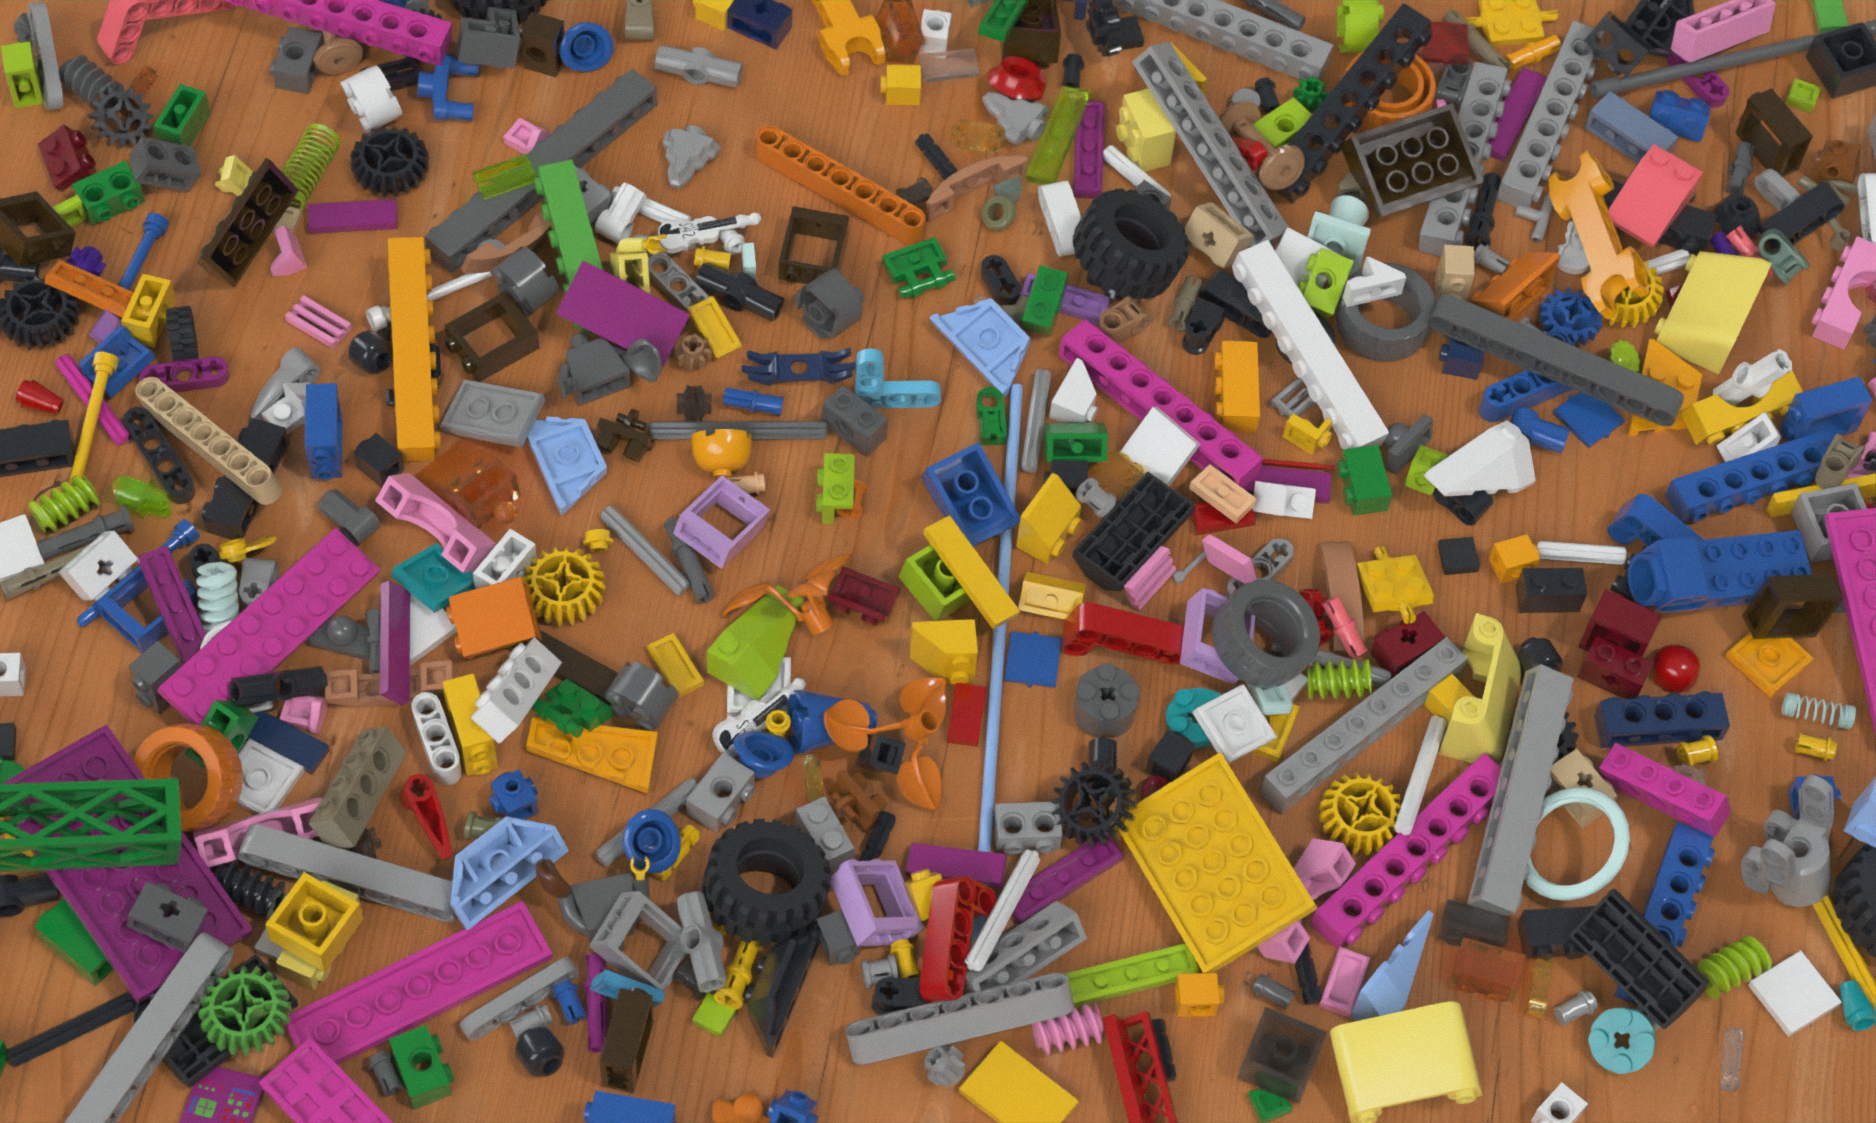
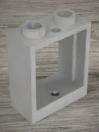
M640 891L621 893L589 945L590 948L625 977L660 990H664L670 985L673 979V972L678 964L688 955V953L681 949L679 942L683 928ZM637 917L667 941L648 973L618 949Z

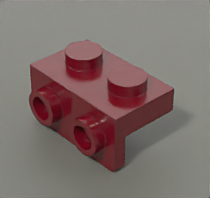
M64 124L38 143L53 186L61 192L83 175L89 177L97 173L95 169L96 162L89 154L86 146L88 143L86 137L79 130H73Z
M843 566L833 592L828 594L827 600L834 603L833 609L848 615L851 610L862 614L861 620L878 626L879 621L888 624L901 589Z

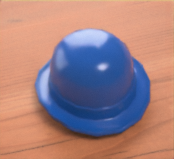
M591 22L578 23L571 27L563 35L560 43V57L563 63L571 70L578 72H593L602 68L610 61L614 52L613 39L609 32L601 25Z
M744 732L737 735L733 741L735 751L739 754L738 762L754 771L755 778L758 779L771 777L778 770L784 769L791 764L794 758L792 745L785 738L769 732Z
M647 809L639 811L629 820L624 829L623 846L625 854L630 861L634 856L633 864L639 869L645 868V856H647L650 862L647 872L655 874L666 871L676 862L680 853L681 838L678 827L670 816L660 810Z

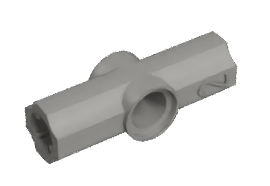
M661 45L656 53L655 69L683 75L686 81L694 85H704L709 81L737 88L741 81L743 63L714 57L711 51L703 47H695L691 51Z
M699 891L684 893L677 898V908L683 927L679 939L680 947L685 953L690 954L699 991L707 993L719 990L726 986L727 980L720 956L724 944L723 936L719 931L713 929L704 893Z

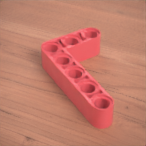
M110 0L97 43L113 64L121 65L132 58L145 20L229 10L237 6L224 0Z

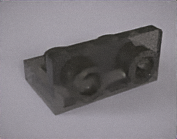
M1447 899L1437 938L1445 940L1446 943L1452 946H1466L1476 949L1483 955L1500 956L1506 945V933L1510 917Z

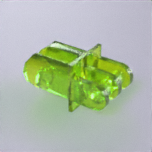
M122 475L114 480L113 492L118 505H126L127 508L138 511L141 519H144L147 514L163 519L171 515L172 511L167 493L156 488L153 479H150L149 483H145Z

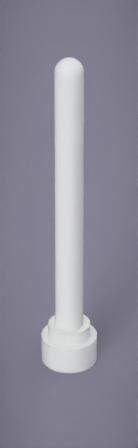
M491 271L468 273L432 288V292H427V300H437L492 276ZM377 305L366 310L368 322L375 332L387 327V324L391 322L390 307H379Z

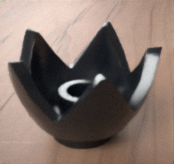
M1735 194L1725 197L1712 210L1711 213L1717 214L1715 222L1721 223L1722 232L1729 234L1736 230L1737 227L1742 226L1745 232L1756 239L1760 227V212L1755 202L1748 196Z

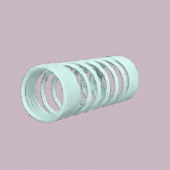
M1786 693L1782 706L1783 716L1793 717L1796 712V718H1798L1801 704L1806 698L1807 707L1804 720L1807 719L1809 707L1812 701L1815 700L1813 722L1816 720L1818 707L1823 702L1821 724L1824 723L1826 710L1830 703L1832 705L1830 726L1833 723L1834 713L1838 705H1840L1838 728L1850 730L1854 724L1856 716L1855 706L1846 704L1842 708L1841 703H1838L1834 707L1832 701H1829L1826 705L1824 699H1821L1817 704L1815 697L1809 701L1807 696L1800 699L1797 693Z

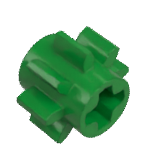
M1312 77L1305 80L1300 79L1298 87H1294L1292 97L1297 99L1309 112H1313L1329 95V92L1324 91V82L1321 83L1320 80Z

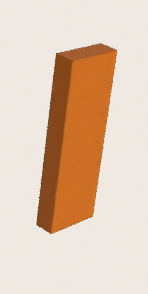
M60 259L47 273L44 282L101 309L108 310L119 317H123L134 293Z

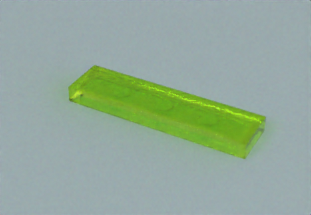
M1067 86L1062 87L1025 175L1028 182L1044 185L1056 182L1090 100L1089 90Z

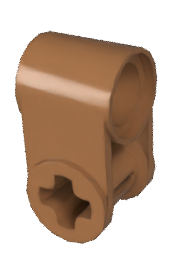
M1128 296L1101 313L1098 327L1114 342L1121 343L1129 337L1144 331L1152 322L1153 316L1141 309L1137 304V299H1131Z

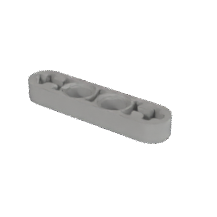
M29 2L28 18L44 106L46 110H60L63 108V93L47 6L45 2Z
M636 235V236L632 237V238L646 237L647 239L649 238V236H646V235ZM647 251L649 257V279L679 309L686 312L692 306V301L697 304L709 298L665 252L651 254ZM661 263L666 265L668 269L658 273L653 271L652 267L655 264ZM675 282H681L686 285V288L682 291H674L670 286Z
M569 957L562 958L466 1016L460 1023V1027L470 1041L478 1040L554 993L553 987L565 980H575L579 971Z

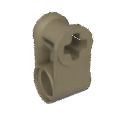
M627 0V15H625L626 40H654L652 0Z
M1837 433L1819 465L1815 476L1817 485L1822 489L1841 486L1851 470L1853 471L1864 453L1865 446L1860 445L1858 447L1842 439V435Z

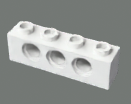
M533 638L526 645L521 642L509 654L510 658L498 669L497 672L499 674L486 686L487 690L474 703L478 708L471 716V719L499 744L520 725L562 663L536 638Z

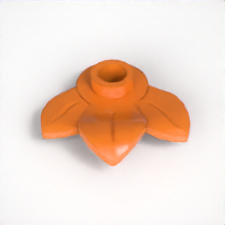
M754 1093L742 1094L735 1100L734 1104L717 1098L712 1107L713 1123H769L771 1119L767 1116H762V1101Z

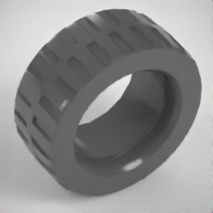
M1384 263L1403 272L1406 276V281L1401 295L1380 300L1392 301L1401 306L1408 313L1411 323L1394 329L1379 327L1371 323L1362 315L1359 309L1365 303L1346 307L1343 300L1345 283L1337 304L1336 325L1342 339L1358 354L1372 360L1392 362L1408 358L1425 345L1432 330L1428 324V319L1436 304V299L1427 281L1417 272L1399 264ZM1363 267L1354 272L1347 281L1363 276Z
M1255 580L1244 584L1223 602L1213 619V643L1219 658L1237 678L1257 687L1273 688L1274 686L1284 685L1299 675L1313 661L1318 652L1320 630L1312 608L1299 593L1280 582ZM1245 615L1260 616L1273 625L1282 640V657L1264 652L1252 641L1245 626Z

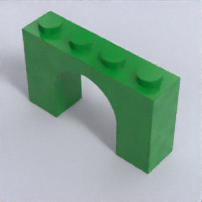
M63 896L57 905L40 915L37 923L34 925L39 939L95 987L113 970L111 964Z

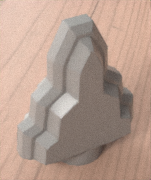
M988 92L982 99L988 112L998 119V127L1005 132L1004 138L1014 146H1019L1027 138L1036 141L1046 128L1044 118L1050 109L1038 101L1030 103L1023 99L1012 100L1003 94Z
M690 125L685 127V130L672 128L670 131L665 132L663 147L667 149L665 159L670 163L668 168L670 187L681 189L692 179L695 171L704 169L707 162L715 160L721 146L714 139L708 137L702 128Z

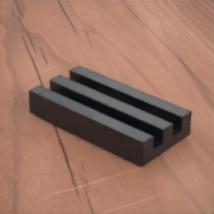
M408 57L376 65L385 74L384 76L391 87V91L418 85L420 69L416 58ZM369 67L360 69V72L363 71V70H365V69H367V68H369Z

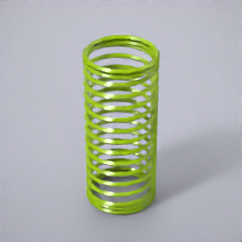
M311 124L308 126L292 156H290L289 161H287L286 166L281 171L286 177L290 176L295 180L290 181L297 189L305 191L307 194L305 195L298 191L294 200L300 201L301 204L291 202V205L298 206L293 208L304 209L313 193L312 191L315 190V186L318 185V181L321 180V177L341 146L339 136L332 129L322 124ZM312 128H318V129H321V130L326 131V132L329 133L331 136H329L328 134H326V133H324V132H321V131H318V130H310V129H312ZM310 132L320 133L334 142L336 147H333L327 140L319 136L311 135ZM315 138L324 141L329 146L323 145L322 143L318 142ZM298 156L303 157L306 161L301 160ZM293 166H296L300 171L295 170ZM290 171L295 172L298 176L292 175ZM305 180L311 182L313 185H309ZM302 185L307 186L310 190L305 189Z

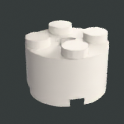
M378 66L369 67L340 82L344 93L348 97L347 102L354 115L358 114L361 117L359 122L366 134L370 133L372 128L376 130L403 116L396 97H393L390 90L391 87Z

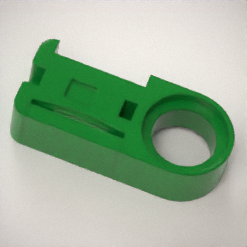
M994 387L982 388L976 398V414L980 425L979 443L983 446L1004 445L1006 443L1007 429L1003 394ZM986 397H992L997 400L998 404L994 407H986L981 401Z

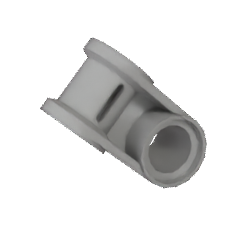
M244 559L239 588L242 611L277 581V560Z

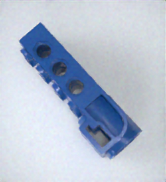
M1800 530L1696 540L1695 536L1657 540L1639 554H1636L1631 559L1628 567V584L1631 595L1640 606H1654L1656 613H1670L1750 604L1769 576L1812 575Z

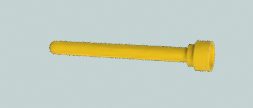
M96 352L92 363L96 377L69 479L70 485H72V477L74 475L83 479L108 377H111L113 372H116L119 363L117 356L107 352Z

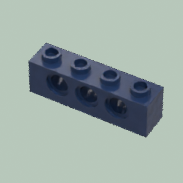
M1709 691L1698 692L1694 695L1671 693L1664 697L1641 695L1634 699L1611 697L1600 701L1594 714L1601 748H1612L1615 743L1623 747L1688 743L1699 741L1705 735H1710L1714 741L1723 740L1730 727L1723 694H1711ZM1687 713L1694 715L1696 718H1691ZM1656 715L1662 716L1666 720H1661ZM1626 717L1632 718L1635 722H1630Z

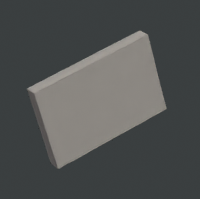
M464 379L439 427L442 433L522 448L546 399L542 393Z

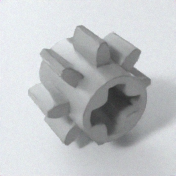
M943 1045L942 1047L937 1046L927 1054L924 1062V1068L929 1071L926 1078L936 1086L942 1084L944 1087H947L948 1085L956 1084L961 1080L965 1072V1063L961 1061L964 1054L954 1046L948 1048L946 1045Z

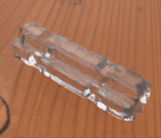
M1732 1027L1728 1028L1725 1032L1724 1043L1726 1045L1723 1048V1076H1721L1720 1086L1723 1090L1734 1092L1740 1087L1741 1076L1739 1072H1741L1743 1047L1741 1045L1744 1043V1032L1741 1029Z

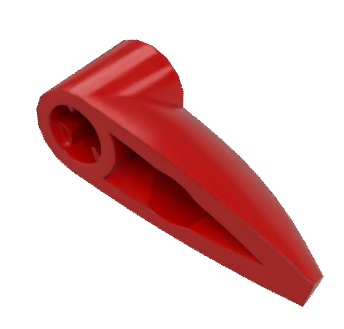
M414 774L408 778L400 791V802L406 809L413 811L420 827L434 849L443 860H448L453 857L451 843L435 787L426 775ZM412 788H416V791L420 790L422 792L421 797H418L417 793L413 795L411 792Z

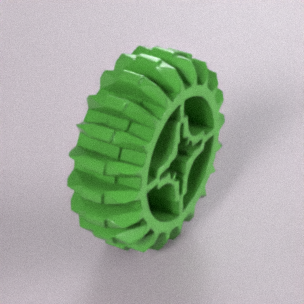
M242 965L240 974L235 975L234 971L229 969L227 979L224 980L222 977L216 976L217 987L207 985L206 992L209 996L201 997L200 1003L203 1008L199 1010L198 1015L203 1020L200 1025L203 1032H208L207 1038L210 1043L217 1042L216 1045L221 1051L229 1047L230 1054L233 1056L236 1055L239 1049H242L244 1055L248 1057L251 1052L250 1048L256 1047V1050L262 1054V1044L265 1042L274 1047L275 1039L273 1035L283 1037L285 1032L282 1026L289 1025L290 1017L287 1014L292 1011L291 1003L287 1002L290 998L288 991L282 990L283 983L281 980L276 979L273 981V974L269 971L261 976V970L257 966L250 974L247 968ZM250 991L262 993L270 1001H264L263 998H254L251 996ZM237 994L235 998H233L230 1001H227L230 997ZM247 1001L249 1008H247V1013H245L244 1021L242 1014L245 1009V1002ZM220 1021H227L228 1024H237L240 1027V1031L230 1030L224 1027ZM264 1021L261 1025L254 1028L258 1022Z

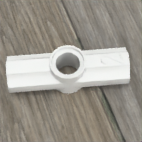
M1778 349L1753 365L1743 362L1737 366L1732 378L1713 389V396L1717 394L1725 402L1733 406L1751 395L1761 398L1770 390L1772 382L1792 371V361L1788 358L1786 352Z

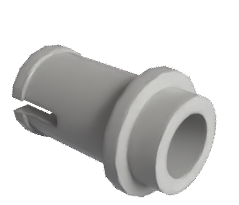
M1480 244L1474 252L1475 264L1478 265L1480 263L1500 276L1504 274L1511 261L1490 250V245L1484 246Z
M1579 991L1576 997L1559 1006H1555L1553 1008L1555 1010L1554 1015L1557 1021L1562 1026H1565L1585 1014L1592 1015L1598 1004L1590 991Z
M537 1004L535 1005L536 1009L513 1020H509L517 1040L527 1029L535 1027L549 1028L548 1025L553 1023L545 1004L540 1007Z

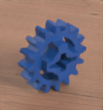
M1567 288L1564 294L1559 289L1555 290L1554 296L1549 294L1546 296L1545 302H1542L1539 310L1538 322L1543 323L1541 331H1561L1569 337L1574 346L1578 341L1582 346H1585L1588 339L1595 340L1603 324L1601 322L1603 315L1598 312L1588 296H1582V290L1580 289L1576 294L1572 293L1570 288Z

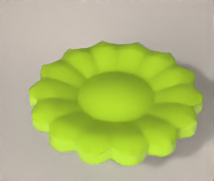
M1622 340L1612 344V348L1609 350V361L1638 372L1640 370V360L1634 345Z

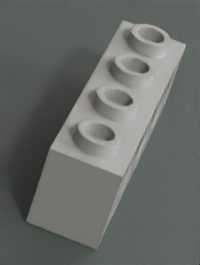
M1055 901L1000 937L981 971L977 972L967 968L963 995L1026 980L1086 940L1087 937L1077 913L1060 902Z

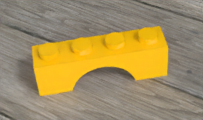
M1790 371L1772 382L1770 390L1765 396L1761 398L1754 396L1750 407L1730 405L1716 394L1693 403L1681 413V416L1696 445L1706 441L1711 445L1724 439V434L1732 432L1734 434L1764 412L1768 413L1771 420L1774 419L1773 415L1778 413L1782 417L1785 416L1795 394L1803 391L1793 371Z

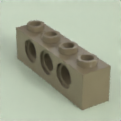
M386 726L374 729L368 728L358 734L355 744L344 758L336 777L330 782L329 789L322 801L317 805L309 825L325 844L337 848L355 847L406 756V751Z

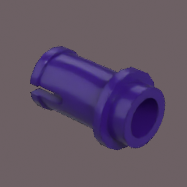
M1719 232L1710 238V243L1715 253L1739 256L1738 252L1733 250L1729 239L1726 238L1727 233Z

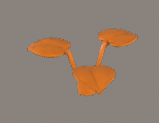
M849 552L829 558L817 564L805 575L806 583L796 586L787 593L788 598L807 596L808 601L800 606L801 612L773 586H770L769 581L748 587L738 593L728 603L722 615L725 618L729 611L750 604L764 594H773L796 615L799 622L805 621L812 635L822 633L834 624L826 609L827 605L823 595L828 594L829 584L836 574L835 570L845 563L846 560H852V553Z
M926 677L906 684L901 690L899 702L901 708L911 716L901 722L868 728L870 718L867 710L859 702L850 699L838 701L824 711V724L830 738L839 747L850 752H858L867 747V734H877L903 727L906 736L918 741V744L910 755L911 761H905L900 764L898 774L896 775L898 788L903 796L912 803L929 810L938 809L942 790L939 769L931 757L921 756L917 758V755L922 747L928 743L927 736L937 732L945 718L946 679Z

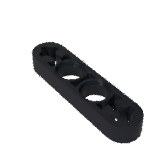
M142 407L131 408L125 413L123 421L133 443L168 498L176 504L190 502L195 496V487L191 476L150 412ZM139 419L140 422H143L145 431L141 433V429L133 422L134 420ZM151 439H157L161 442L159 447L153 450L146 449L144 444ZM165 461H171L175 464L173 469L167 472L160 471L158 467ZM177 478L181 487L186 490L180 492L176 489L173 480Z

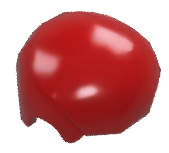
M1679 644L1666 645L1660 648L1653 660V680L1666 691L1673 693L1688 692L1696 685L1699 677V658L1691 648Z

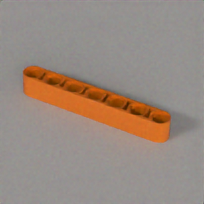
M766 125L758 129L756 133V156L760 161L906 244L913 245L922 241L925 230V214L920 208L777 127Z

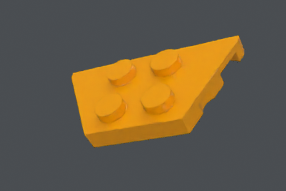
M1649 338L1641 374L1679 390L1684 396V401L1672 426H1661L1632 414L1628 430L1629 436H1637L1638 432L1647 430L1659 433L1666 432L1668 429H1688L1681 413L1690 405L1696 403L1698 399L1702 374L1656 340Z

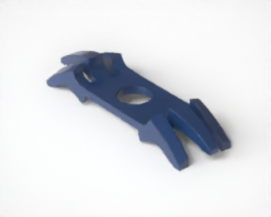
M851 348L837 352L820 351V354L778 355L777 352L760 354L747 351V358L764 366L741 365L742 372L748 374L749 380L769 386L775 382L826 381L832 384L852 377V370L856 369V362L834 364L851 355ZM795 362H804L808 366V370L803 374H796L791 370V365Z

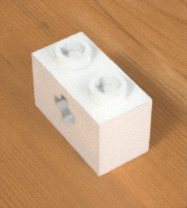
M509 529L473 572L475 589L520 576L524 577L526 566H531L533 557L537 558L535 543Z
M105 531L58 573L81 600L94 599L97 601L110 590L108 586L116 578L121 580L133 570L131 565L137 561V557L115 531ZM102 562L104 564L101 567L103 573L98 574L96 572L100 568L98 563Z

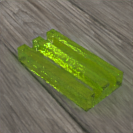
M523 154L472 172V178L476 182L483 200L534 183L537 173L527 154ZM525 166V167H523V168H520V169H517V170H514V171L510 172V170H513V169H516V168ZM499 175V176H497V177H494V178L488 179V180H486V181H483L484 179H487V178H490V177Z

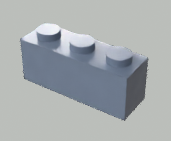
M1611 91L1590 110L1584 127L1637 164H1639L1653 144L1672 154L1679 138L1671 130L1663 127L1647 114L1639 111Z

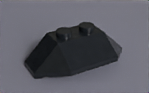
M1640 0L1624 23L1652 46L1646 55L1669 57L1672 53L1671 46L1677 21L1695 14L1693 0Z
M815 928L773 945L768 956L762 955L756 974L760 976L756 985L750 984L744 1002L748 1004V1017L766 1055L771 1058L775 1055L820 945V930Z

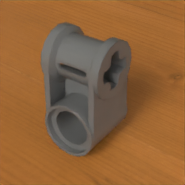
M1459 54L1450 58L1444 75L1439 81L1434 101L1444 99L1445 103H1453L1455 109L1460 111L1473 69V63L1469 57Z

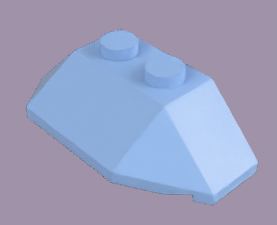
M506 816L455 856L450 905L466 930H469L537 876L535 865L539 859H550L554 863L569 851L556 827L551 824Z

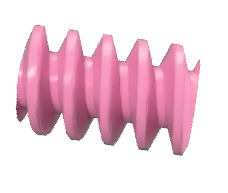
M1096 1002L1093 1005V1012L1089 1005L1083 1004L1080 1014L1074 1007L1073 1011L1067 1014V1017L1064 1015L1042 1021V1023L1031 1024L1036 1047H1042L1047 1056L1051 1053V1045H1055L1059 1053H1063L1064 1042H1068L1072 1050H1076L1077 1039H1081L1085 1047H1089L1091 1036L1094 1037L1098 1045L1102 1043L1103 1026Z

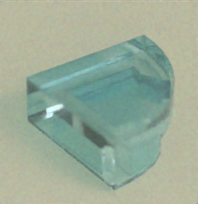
M1018 176L993 186V192L995 196L1009 198L1014 203V206H1016L1022 193V181Z

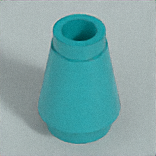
M1851 980L1841 984L1839 990L1846 1024L1851 1026L1854 1031H1864L1873 1027L1876 1024V1009L1858 982Z

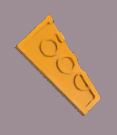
M532 717L527 740V751L649 794L658 732L600 725L591 732L583 728L581 736L576 738L571 734L560 732L556 728V724L549 720L543 721L540 718Z

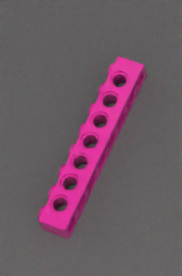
M224 0L236 6L256 10L262 14L273 15L289 22L303 24L316 30H323L339 35L342 38L353 39L366 43L369 46H376L393 51L399 55H406L441 66L452 42V22L378 0Z
M1084 319L1061 338L1058 356L1071 366L1076 358L1081 359L1091 382L1141 422L1152 407H1158L1197 440L1201 445L1189 460L1199 468L1204 470L1211 464L1242 488L1260 474L1264 458L1254 448L1248 447L1232 431L1225 429L1209 413L1202 411L1192 403L1189 397L1178 392L1166 379L1159 377L1151 371L1143 361L1137 360L1121 344L1114 342L1105 335L1098 326H1094Z
M1483 753L1416 816L1411 834L1404 836L1402 833H1398L1314 912L1310 925L1337 950L1346 943L1350 946L1353 945L1363 934L1361 929L1366 924L1374 925L1384 914L1383 908L1390 902L1395 905L1406 893L1404 888L1411 882L1416 885L1427 873L1426 868L1432 862L1437 865L1448 853L1447 848L1453 842L1458 845L1469 833L1468 828L1473 823L1479 825L1490 813L1488 809L1493 803L1501 767ZM1471 791H1478L1483 796H1476ZM1451 810H1456L1463 816H1456L1451 813ZM1429 830H1436L1442 836H1435ZM1408 850H1416L1421 856H1414ZM1387 870H1395L1400 876H1393ZM1366 890H1374L1379 896H1371ZM1344 910H1353L1358 916H1349Z

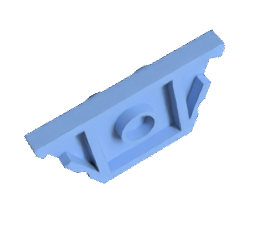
M992 298L979 301L973 306L965 305L955 308L956 312L939 316L937 313L929 317L931 323L976 370L1003 394V398L1006 397L1031 343L1030 337Z
M547 416L546 420H535L526 440L560 515H562L607 474V466L585 419H561L559 417Z

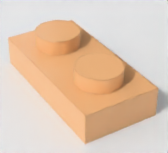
M1211 464L1190 484V490L1236 524L1256 504L1257 498Z

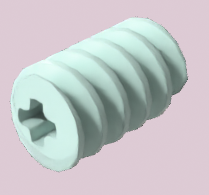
M223 562L207 563L197 568L198 573L201 574L196 579L197 585L201 586L197 590V595L202 598L198 601V606L200 609H203L199 612V618L203 620L201 624L206 633L214 626L234 620L239 615L238 593L236 591L238 586L236 581L237 571L230 564Z

